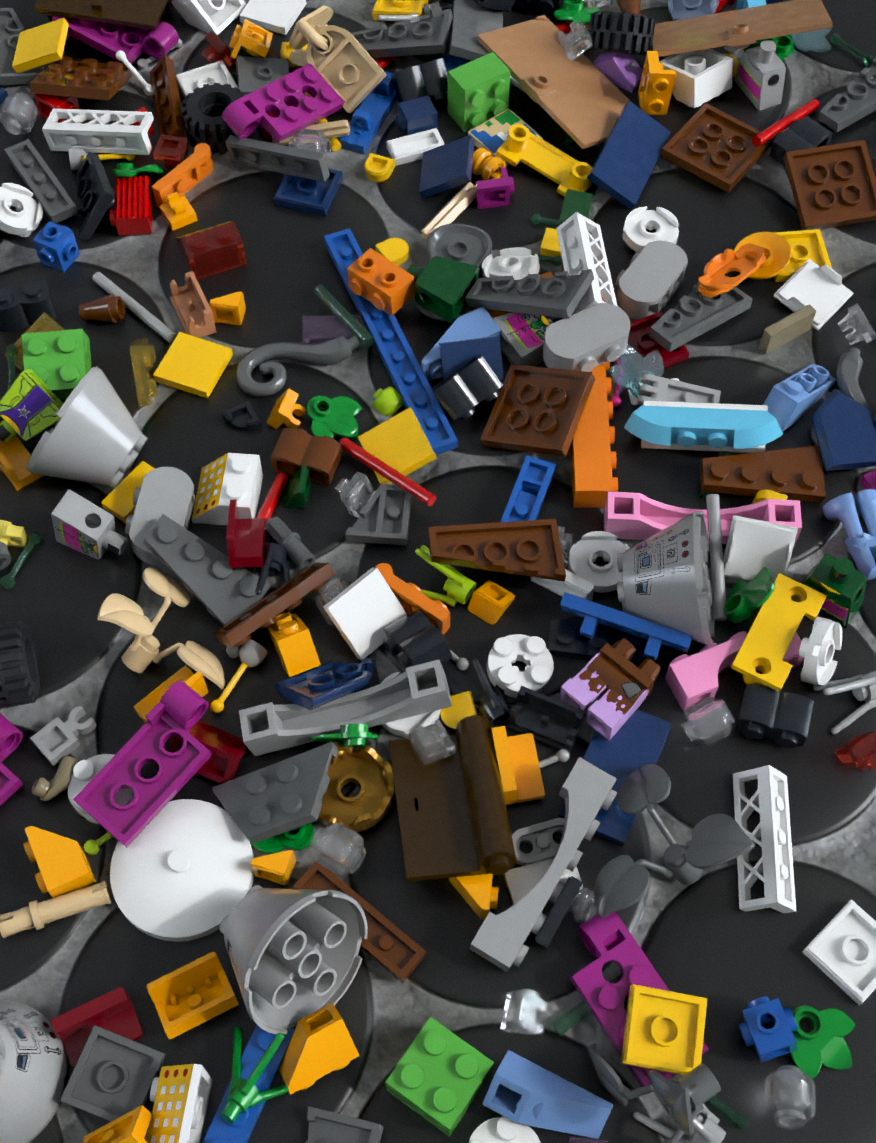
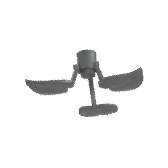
M653 763L643 764L638 769H634L620 784L616 794V802L618 807L628 815L639 814L647 808L648 813L670 844L664 852L665 867L645 859H639L635 863L629 855H620L612 859L601 869L595 882L594 900L597 911L602 918H606L610 914L626 909L638 902L650 887L651 877L646 868L663 873L667 878L674 875L681 884L690 885L701 877L703 869L720 865L740 856L753 848L754 843L732 817L719 813L710 815L698 822L692 830V840L687 841L685 845L677 844L653 807V804L660 803L669 796L671 789L670 778L659 765Z
M596 1044L588 1046L598 1078L609 1094L620 1105L625 1107L628 1105L627 1099H633L655 1091L657 1097L667 1107L672 1119L679 1127L669 1140V1143H679L684 1133L688 1136L693 1134L692 1122L700 1112L705 1110L702 1104L721 1091L716 1077L703 1063L684 1076L678 1073L670 1079L652 1070L648 1073L651 1085L631 1090L622 1084L613 1068L597 1053Z

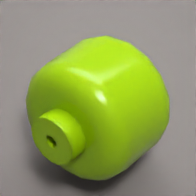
M391 386L384 390L380 388L373 395L375 398L372 404L373 409L386 417L393 416L404 405L399 392Z

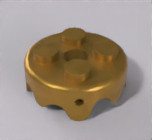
M335 742L333 744L338 748L337 758H331L326 774L330 777L327 791L322 796V807L318 819L332 830L343 833H356L367 830L381 821L391 807L394 798V780L391 765L369 746L344 747L343 742ZM348 783H355L361 790L357 796L348 798L341 793L343 786Z

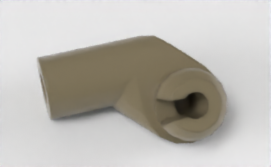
M64 756L55 776L50 781L43 777L36 780L32 786V793L35 796H39L42 801H50L65 791L71 782L73 768L78 761L73 757Z

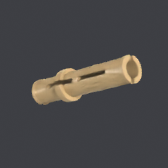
M103 881L39 903L35 900L29 902L27 907L0 914V933L3 938L35 927L36 930L45 927L44 924L98 906L110 904L112 902L109 897L110 893L107 883Z

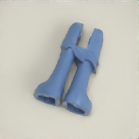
M865 489L858 492L855 497H853L852 493L840 495L823 506V513L828 520H841L848 536L844 542L848 547L847 551L855 561L858 571L865 574L867 581L875 579L876 490ZM857 513L862 515L869 534L863 533Z

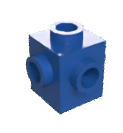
M49 221L33 239L40 262L63 273L80 255L74 233L66 226H60Z
M761 997L747 1004L748 1009L742 1010L744 1023L738 1024L746 1046L754 1045L760 1063L797 1050V1042L792 1032L798 1029L796 1021L789 1007L782 1008L779 998L770 1001L768 997ZM771 1025L773 1028L765 1029L763 1026Z

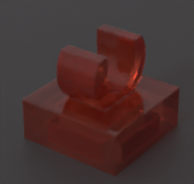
M211 31L205 37L209 47H206L201 54L208 60V64L223 60L230 67L236 61V58L230 57L231 51L227 44L214 32Z
M161 134L153 152L154 160L163 162L166 169L173 170L183 161L188 148L187 138Z
M876 731L862 733L836 750L835 753L842 763L855 761L857 767L862 772L870 769V771L876 768V751L874 750L876 748Z

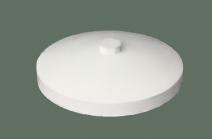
M194 799L170 801L127 848L118 841L110 866V883L114 899L130 923L149 936L173 942L190 941L205 937L220 929L223 918L231 914L234 907L246 896L248 890L252 887L254 873L250 863L254 858L253 850L249 839L246 838L230 814L221 807Z

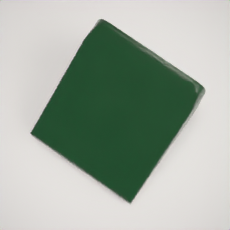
M568 189L565 194L559 223L565 222L575 212L589 219L593 194Z
M302 466L288 480L283 507L306 508L311 485L309 469Z

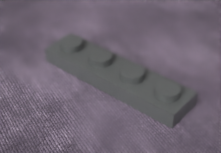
M230 135L225 142L232 163L322 182H325L330 175L324 153L248 138L240 140L237 136Z
M29 139L4 149L6 157L28 189L34 194L33 196L39 203L40 201L44 212L51 222L56 224L78 214L75 203Z

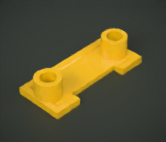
M515 124L510 127L507 139L496 151V156L511 165L516 166L521 161L559 184L556 192L564 197L568 189L586 192L593 184L587 178L592 169L588 163L579 162L534 135L522 124Z
M779 573L774 582V591L762 605L731 668L743 674V680L746 684L768 686L780 692L793 666L782 659L803 616L815 621L827 595Z

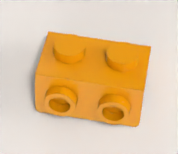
M216 952L200 957L146 986L169 1040L239 1005Z

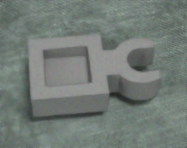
M82 706L74 708L66 722L63 723L59 717H56L30 737L33 744L52 766L56 765L64 756H67L81 745L76 738L78 735L88 734L95 729L96 723L92 717L84 723H78L79 719L86 714Z

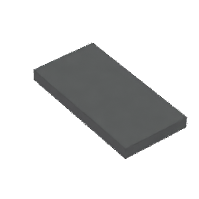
M453 0L449 54L470 61L489 54L476 38L478 34L503 28V11L480 7L473 0Z

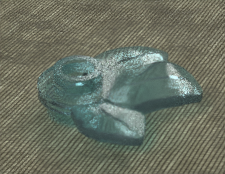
M832 28L792 34L793 45L804 52L810 49L815 52L829 51L832 46L824 35H827Z
M627 344L625 353L619 357V364L611 366L610 373L613 380L620 387L629 389L632 395L638 398L639 396H645L639 393L641 375L651 374L661 377L664 373L663 359L658 350L649 353L643 358L634 348Z

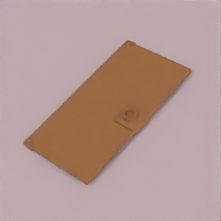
M791 0L664 23H655L652 47L653 51H658V57L727 45L735 49H744L749 47L750 44L756 43V40L833 28V23L821 0Z
M545 15L477 35L476 39L489 53L494 52L508 67L510 74L520 84L525 93L535 103H539L582 149L607 140L624 105L630 100Z

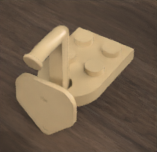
M324 5L301 18L296 23L289 45L294 49H301L307 45V63H310L344 100L343 108L348 113H351L387 74L348 30L326 24L331 19L333 10Z

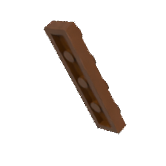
M164 55L149 73L161 146L170 150L177 142L183 139L186 132L174 63L172 59Z
M315 562L213 634L221 645L231 647L243 645L251 638L250 634L253 631L270 626L277 620L276 615L283 610L288 611L302 603L301 598L309 592L314 593L327 585L326 580L335 575L329 563Z
M318 860L293 885V889L340 891L356 900L365 913L368 927L367 939L362 938L360 948L402 984L425 958L426 951Z

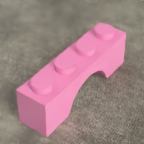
M746 631L733 635L727 642L719 645L717 643L707 645L699 653L689 657L686 654L681 655L671 661L665 680L683 712L714 699L719 686L718 674L725 668L732 666L748 634ZM797 632L782 659L793 665L792 668L799 666L803 660L799 656L802 640Z

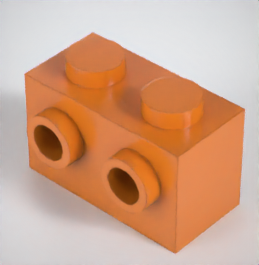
M372 248L368 249L347 268L348 284L352 292L356 295H361L370 301L374 307L385 311L391 316L415 296L414 276Z

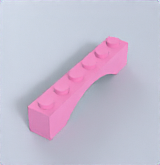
M607 493L604 510V531L618 536L617 539L646 540L690 514L702 511L709 543L707 510L667 505L650 499L641 493ZM766 499L741 507L720 509L722 544H727L733 515L797 527L794 546L802 529L799 500Z

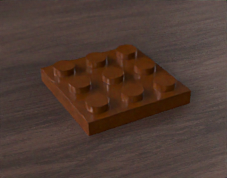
M62 56L61 60L48 65L45 70L30 82L31 93L109 101L132 77V72L119 61H111L104 64L98 63L95 59L73 61L71 57Z
M705 103L662 148L661 157L729 193L771 147L770 144L773 138L759 147L754 146L752 138L761 131Z
M865 140L785 153L783 159L802 230L824 229L876 220V178Z
M511 364L481 436V442L487 447L566 457L593 387L594 375L592 372Z

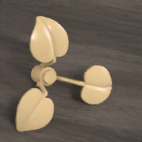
M151 567L143 571L142 577L146 585L158 595L165 597L164 603L152 622L149 621L148 617L143 616V610L137 603L124 595L114 593L103 601L97 620L114 623L136 634L132 644L121 656L123 663L129 669L142 673L151 661L158 664L163 657L177 651V655L188 666L211 680L221 690L225 687L224 672L220 661L202 645L193 641H187L185 645L178 642L159 653L160 643L151 634L154 632L171 601L180 607H186L190 602V595L187 589L176 579Z

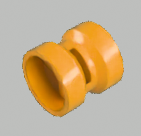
M483 147L477 149L473 153L472 173L476 176L481 175L483 180L500 178V167H506L505 161L497 156L492 157L491 152Z

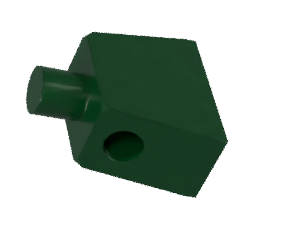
M435 256L432 257L425 269L413 264L407 269V272L414 276L415 301L417 304L453 324L467 303L465 300L466 295L478 279V267Z

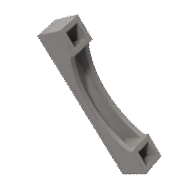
M440 660L407 667L404 673L391 680L356 693L348 694L313 710H308L297 704L274 705L270 702L239 710L243 742L254 756L314 742L311 736L339 734L340 725L368 724L369 728L448 708L453 705L445 672Z
M579 757L559 793V796L565 799V822L559 848L552 864L538 884L518 903L498 915L491 912L488 913L469 947L470 950L505 972L509 970L512 964L516 967L520 966L529 950V947L523 943L530 932L535 935L538 934L547 917L546 914L542 913L544 906L548 900L555 903L565 885L559 881L565 869L573 872L583 854L577 848L583 838L591 840L600 824L599 821L594 819L600 808L607 811L614 800L617 792L611 788L617 780L615 777Z

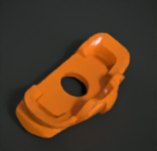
M748 243L742 245L736 252L727 248L724 253L714 256L705 265L704 275L698 278L700 283L698 291L707 298L729 292L759 269L767 258L764 255V248ZM731 271L740 273L736 277L725 276L726 273Z

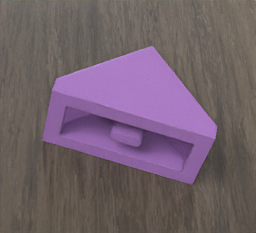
M606 51L600 54L593 62L615 86L631 93L641 81L643 70L633 54Z

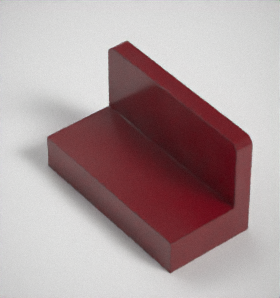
M237 499L230 500L226 533L230 568L263 567L264 518L239 519Z
M198 721L189 733L209 749L212 756L196 773L221 784L235 779L239 760L249 751L243 742V738ZM173 736L169 752L173 753L181 749L183 746V739L181 737Z
M123 986L50 1020L55 1034L64 1044L68 1059L73 1068H75L94 1025L133 1041L144 1035L130 995Z

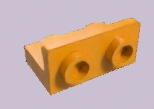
M245 19L242 26L237 24L231 37L229 47L232 48L230 57L235 59L240 47L243 46L250 55L255 57L260 55L265 58L270 48L273 33Z
M647 51L638 91L640 109L648 115L667 114L676 78L674 70H663V63H659L658 51Z

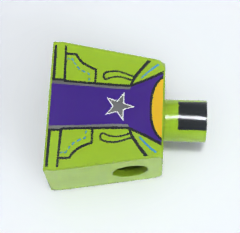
M31 369L24 370L0 401V416L4 419L0 423V440L4 443H7L17 433L25 441L30 440L60 419L56 414L64 403Z

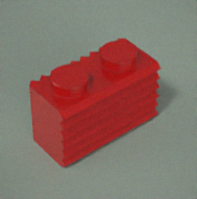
M146 175L144 177L139 176L138 178L136 176L133 178L129 176L127 178L117 177L115 179V189H112L115 195L113 204L115 209H110L111 225L116 226L119 236L151 234L153 225V194L149 177Z

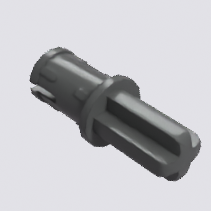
M277 516L267 520L265 530L277 544L286 548L287 555L301 571L307 569L315 562L316 557L300 541L301 538L298 533H293Z

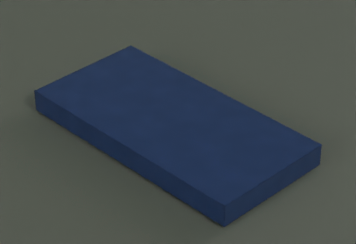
M628 101L624 105L587 178L631 210L636 205L671 132L631 101Z
M636 710L610 741L595 730L583 759L615 777L617 780L611 789L617 792L620 784L634 769H638L646 763L657 764L673 723ZM615 796L608 810L600 808L594 818L600 822L594 835L624 847L636 815L624 813L618 807ZM565 802L559 814V818L565 819Z

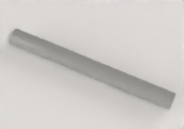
M96 272L93 275L92 279L109 294L120 296L124 306L166 341H174L176 333L101 272Z
M709 494L706 496L714 620L724 621L727 620V614L724 612L726 592L719 495Z

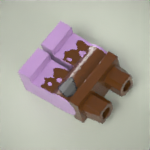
M625 638L620 639L612 646L606 643L600 649V652L573 679L570 678L561 686L559 700L585 711L584 717L587 715L586 722L608 741L612 739L642 702L651 694L654 681L660 672V666L651 659L646 658L638 667L629 660L635 655L636 649Z

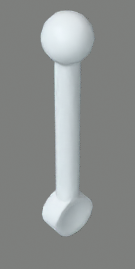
M121 50L116 52L117 60L122 61L142 84L145 94L152 96L151 84H148L126 59L125 52Z

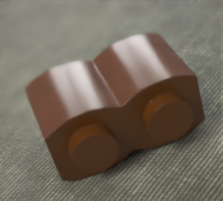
M283 428L270 457L272 470L292 477L302 466H305L309 469L311 483L330 486L342 457L341 444L329 436H311L300 428Z

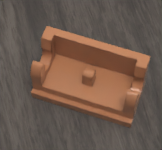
M193 271L185 273L186 284L182 287H178L175 280H172L170 282L172 293L170 301L185 333L198 338L216 333L212 310Z

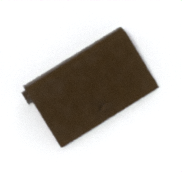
M37 0L34 12L155 30L163 11L173 12L174 5L171 3L172 0Z
M473 715L462 719L457 724L456 734L389 740L406 882L482 874L502 875L507 873L517 860L489 720L483 716Z

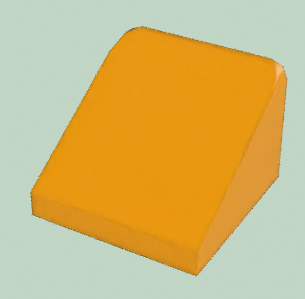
M235 292L210 300L209 304L214 322L232 325L242 324L246 311L243 292Z
M488 580L473 592L468 605V611L487 623L494 625L513 602L515 595L493 581Z
M287 850L253 858L250 864L255 877L281 885H288L296 864V857L293 850Z

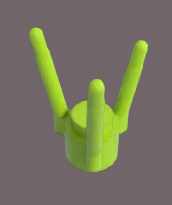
M422 545L420 549L417 548L415 553L448 577L443 587L447 595L421 589L422 593L430 599L445 602L452 607H455L457 602L465 605L472 596L477 583L462 575L450 564L431 562L430 550L427 546Z

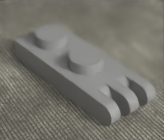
M642 374L640 382L647 385H640L639 393L645 396H639L637 404L642 406L644 401L719 403L721 391L651 374Z

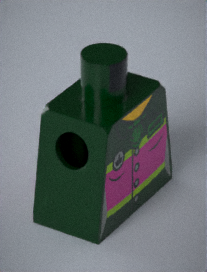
M825 554L808 572L801 583L827 595L819 613L847 628L863 604L867 577L865 574L854 569L852 561L848 558L841 557L837 559L830 554Z

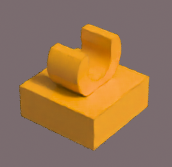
M177 192L166 196L168 202L159 206L162 216L172 231L198 221L196 212L186 197H179Z
M288 388L276 400L266 423L275 429L282 423H285L291 429L297 428L301 422L295 419L292 413L301 417L306 411L302 405L295 404L299 394Z

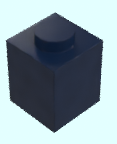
M429 95L399 103V115H396V124L398 130L403 131L405 136L434 128L438 130V113Z

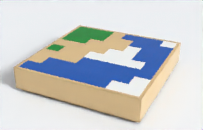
M510 109L468 131V135L474 140V145L478 148H485L491 152L492 157H496V151L507 139L508 131L512 125L522 124L531 133L543 139Z

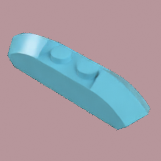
M642 405L633 411L624 426L627 431L636 437L664 446L679 444L684 447L706 445L713 448L729 446L733 447V449H746L767 444L783 435L776 418L768 411Z

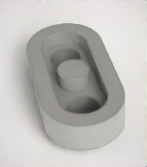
M555 818L515 831L512 835L516 863L524 866L555 857L559 844L553 840V834L563 833L565 819ZM521 843L530 844L532 852L529 854L522 853L519 845Z

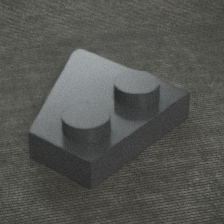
M381 484L373 494V499L366 503L360 511V517L353 527H348L346 530V541L407 546L412 495L397 485Z

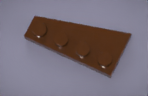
M819 446L703 458L699 465L701 491L756 496L760 490H772L787 495V500L822 503L826 497L823 464Z
M556 519L428 527L427 534L431 562L565 581L566 571Z

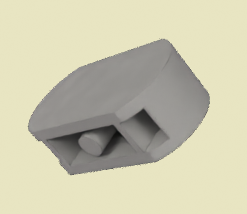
M668 241L649 242L641 252L635 253L627 270L623 269L619 273L615 283L618 286L616 302L617 306L624 310L629 318L639 320L661 312L684 282L688 259L683 249Z
M599 303L571 315L569 319L564 318L550 324L545 332L543 360L546 366L554 369L590 372L596 366L617 360L625 353L627 348L630 319L620 307L610 303Z
M160 467L151 470L144 476L142 486L135 489L133 505H136L134 515H128L125 533L129 534L131 546L136 556L148 564L164 565L144 544V538L162 514L188 530L195 503L194 484L191 478L182 470L174 467Z

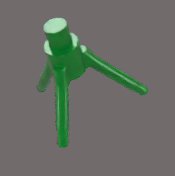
M236 1026L234 1028L230 1094L226 1098L227 1105L220 1113L221 1118L227 1123L233 1124L238 1115L245 1113L249 1107L252 1108L262 1101L289 1092L286 1084L259 1093L255 1086L256 1081L284 1039L283 1033L279 1032L246 1080L240 1079L241 1027Z

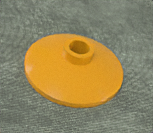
M771 232L751 234L742 239L734 250L736 252L742 245L748 243L764 248V255L767 258L759 269L748 277L752 279H767L776 276L787 267L791 258V249L788 242L782 236Z

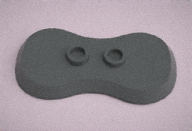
M466 224L442 225L437 227L428 237L427 250L429 259L431 260L432 257L439 256L475 265L478 267L479 275L483 260L491 254L492 240L486 231L475 226ZM415 301L417 308L424 315L438 321L447 322ZM466 303L458 317L478 308L468 307Z

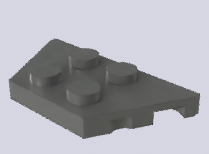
M332 742L212 787L213 793L246 838L252 843L260 842L318 820L322 807V796L327 791L330 777L326 774L331 758H337L338 748Z

